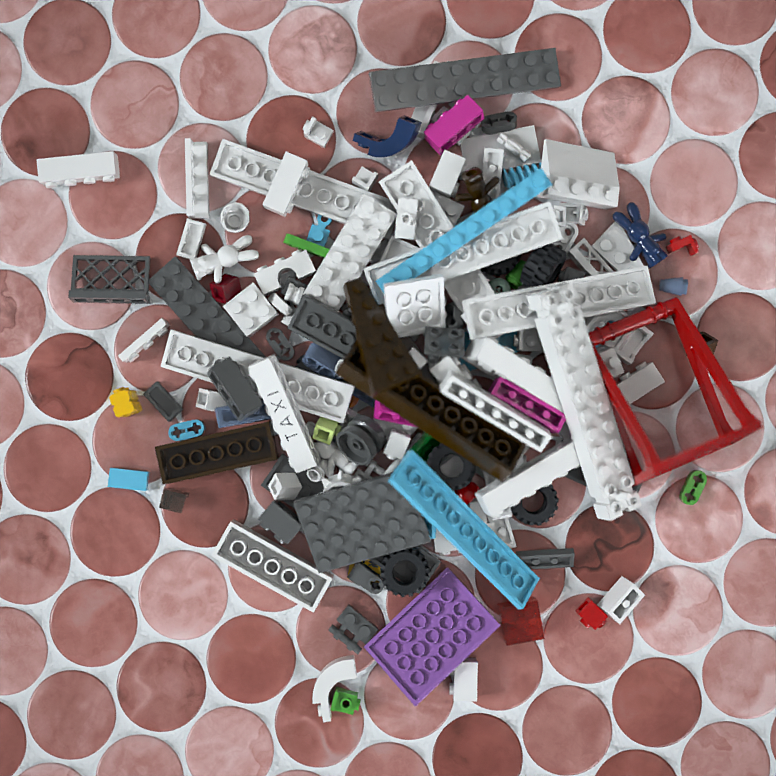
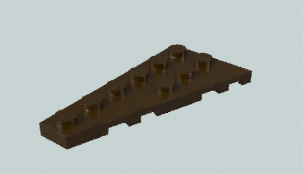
M362 277L346 282L343 289L348 307L351 309L352 324L356 328L357 333L355 335L362 362L365 363L366 378L371 386V397L420 377L422 371Z

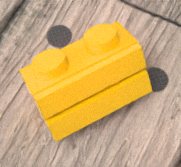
M129 387L113 390L114 394L109 397L111 405L114 406L113 410L116 417H128L143 410L141 403L137 401L139 399L137 392L129 390Z

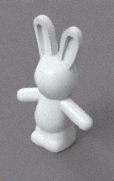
M250 235L242 236L232 245L222 246L217 253L207 244H202L201 249L207 255L190 259L197 280L199 281L205 275L214 273L215 283H220L222 280V267H232L240 261L258 259L259 253L256 250L239 252L253 242Z
M307 422L306 426L313 437L316 424ZM316 440V443L314 442L320 458L329 459L326 470L328 478L333 476L335 465L345 473L353 474L358 464L346 458L334 440H332L330 445Z

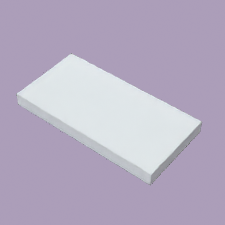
M534 125L504 132L509 136V139L512 138L523 146L524 150L526 149L531 153L526 162L519 159L520 156H515L506 149L504 144L501 145L497 142V138L501 133L466 138L460 144L462 157L466 158V171L473 167L483 170L485 147L504 149L503 168L505 170H508L509 167L516 169L517 166L524 167V165L531 166L532 163L539 164L541 157Z

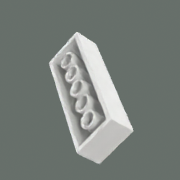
M363 194L303 294L306 293L339 311L346 300L343 289L344 284L360 277L363 268L368 264L397 214L366 194Z
M491 336L471 340L464 353L463 360L494 379L502 377L563 412L553 377L546 375L544 369L530 365L528 359L516 356L514 350L507 346H500L498 344L499 341Z
M234 519L230 521L211 555L313 613L333 579V574L327 571L319 573L315 564Z

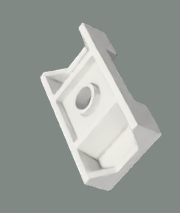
M622 310L584 318L587 331L590 332L595 327L605 326V323L608 321L615 322L630 315ZM644 326L616 337L614 341L609 340L605 342L604 346L613 347L618 358L626 365H630L633 363L639 350L654 333Z

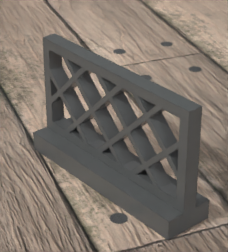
M73 255L71 290H69L68 298L73 303L149 304L150 256ZM78 261H87L90 264L82 272L78 269ZM100 261H106L109 266L100 272L95 265ZM119 261H125L128 266L119 273L114 266ZM137 262H145V268L140 273L133 268ZM94 268L99 274L90 282L85 274ZM113 268L118 275L109 282L104 275ZM132 269L137 275L128 282L123 275ZM82 277L88 281L84 288H76L77 281ZM102 277L108 284L102 289H97L93 284ZM122 278L127 284L122 289H116L113 284ZM141 278L144 281V289H135L132 284Z

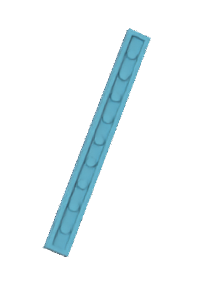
M540 168L376 280V283L384 293V284L418 277L553 184L543 169Z

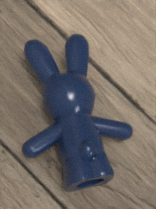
M630 202L627 204V212L632 222L621 212H615L612 218L627 231L630 240L637 244L629 257L630 260L636 261L641 253L650 269L668 257L657 243L666 240L667 236L664 233L649 236V227L642 221L638 206L634 202Z

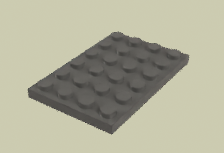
M393 472L294 501V507L319 573L431 542L423 515L388 481Z

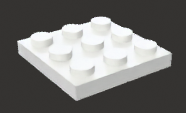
M442 274L384 284L386 317L399 337L425 333V326L446 328L444 277Z

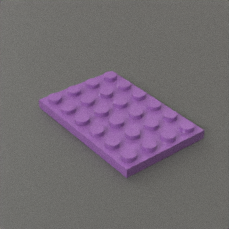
M447 567L371 639L364 648L412 704L417 706L501 625Z

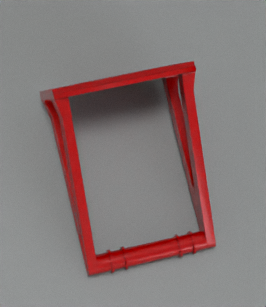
M677 297L665 302H657L655 306H647L645 310L612 323L607 322L605 326L595 327L593 331L588 332L635 482L632 487L730 446L763 428L761 421L745 406ZM668 316H672L719 437L661 461L595 346L599 344L604 345L609 340L614 341L616 337L651 323L656 324L658 320H666ZM708 373L742 426L741 428L733 431L727 422ZM624 423L642 453L646 466L645 471H642Z

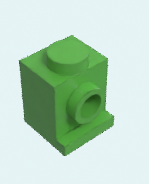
M336 687L331 711L335 710L353 715L354 710L358 711L361 699H358V692ZM347 700L350 704L344 705L343 701Z

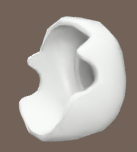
M232 202L223 208L220 219L224 229L228 232L238 233L248 226L249 210L242 203Z

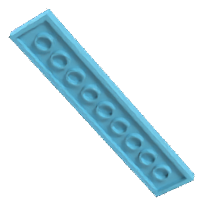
M413 450L407 451L388 481L518 610L524 609L540 578Z

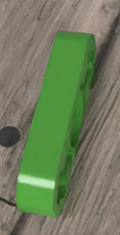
M287 233L283 241L288 246L302 249V251L307 250L308 253L323 259L330 250Z

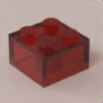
M530 597L524 609L519 610L510 601L497 603L506 646L545 639L538 600L535 597Z

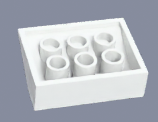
M548 139L544 140L541 168L553 185L538 194L539 198L566 203H582L584 206L605 210L618 206L620 187L615 154L613 152Z

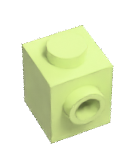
M320 416L312 438L330 445L334 436H337L341 431L342 426L339 425L340 422Z

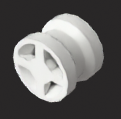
M290 283L284 301H292L294 305L298 306L305 288H298L293 283Z

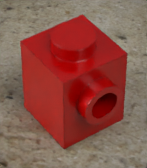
M589 597L575 610L582 617L580 622L587 628L591 626L594 630L600 629L607 622L606 618L608 616Z

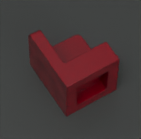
M223 274L220 283H215V281L209 283L213 299L224 304L228 303L242 291L239 277L229 274Z

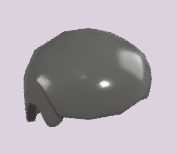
M447 304L445 306V311L447 312V317L445 318L446 328L461 329L465 323L461 317L463 312L455 304Z

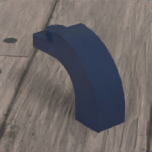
M404 115L398 118L395 130L388 139L378 138L359 131L354 134L352 141L357 142L358 146L362 148H369V156H392L403 151L413 143L422 122Z

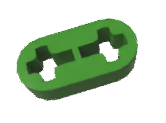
M693 470L688 474L680 491L679 497L681 502L687 505L697 503L707 482V476L704 472ZM699 475L701 482H696L695 486H693L695 483L693 476ZM692 490L691 495L693 496V499H689L688 501H686L687 497L685 496V494L690 493Z

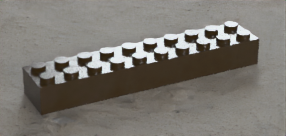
M356 340L335 374L371 397V386L366 378L365 363L362 362ZM422 374L416 379L372 397L501 482L512 474L527 445L441 393L439 385Z

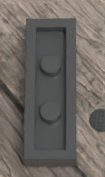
M573 548L516 551V555L530 569L574 567L575 553Z

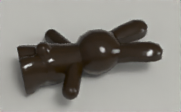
M473 167L462 173V179L469 193L457 194L455 200L457 202L471 201V208L476 213L493 201L487 193L499 183V178L493 177L485 185L483 171L480 168Z

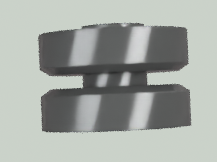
M365 415L353 417L336 437L337 445L343 455L358 465L369 464L376 454L385 447L387 442L386 435L381 426Z

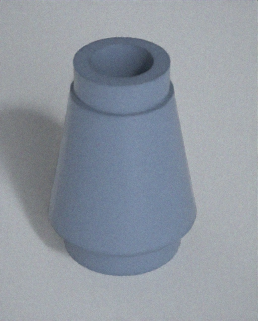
M683 277L660 279L659 291L678 296L687 294L688 279H683Z

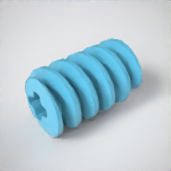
M539 162L538 167L535 163L531 164V168L528 165H524L523 171L520 166H517L515 171L512 167H509L508 173L503 168L502 179L504 187L510 190L512 186L517 185L539 170L541 162Z

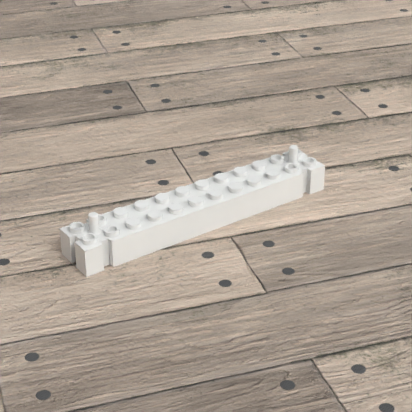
M560 283L546 288L547 290L528 295L527 298L531 311H536L538 315L534 319L590 496L595 497L597 501L593 504L597 518L611 521L622 516V510L630 512L642 506L638 491L632 490V485L635 482L580 305H575L573 298L577 297L573 283Z

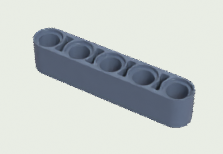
M311 343L302 359L303 364L319 375L349 383L335 374V367L338 361L343 358L315 343ZM355 387L353 395L375 408V399Z

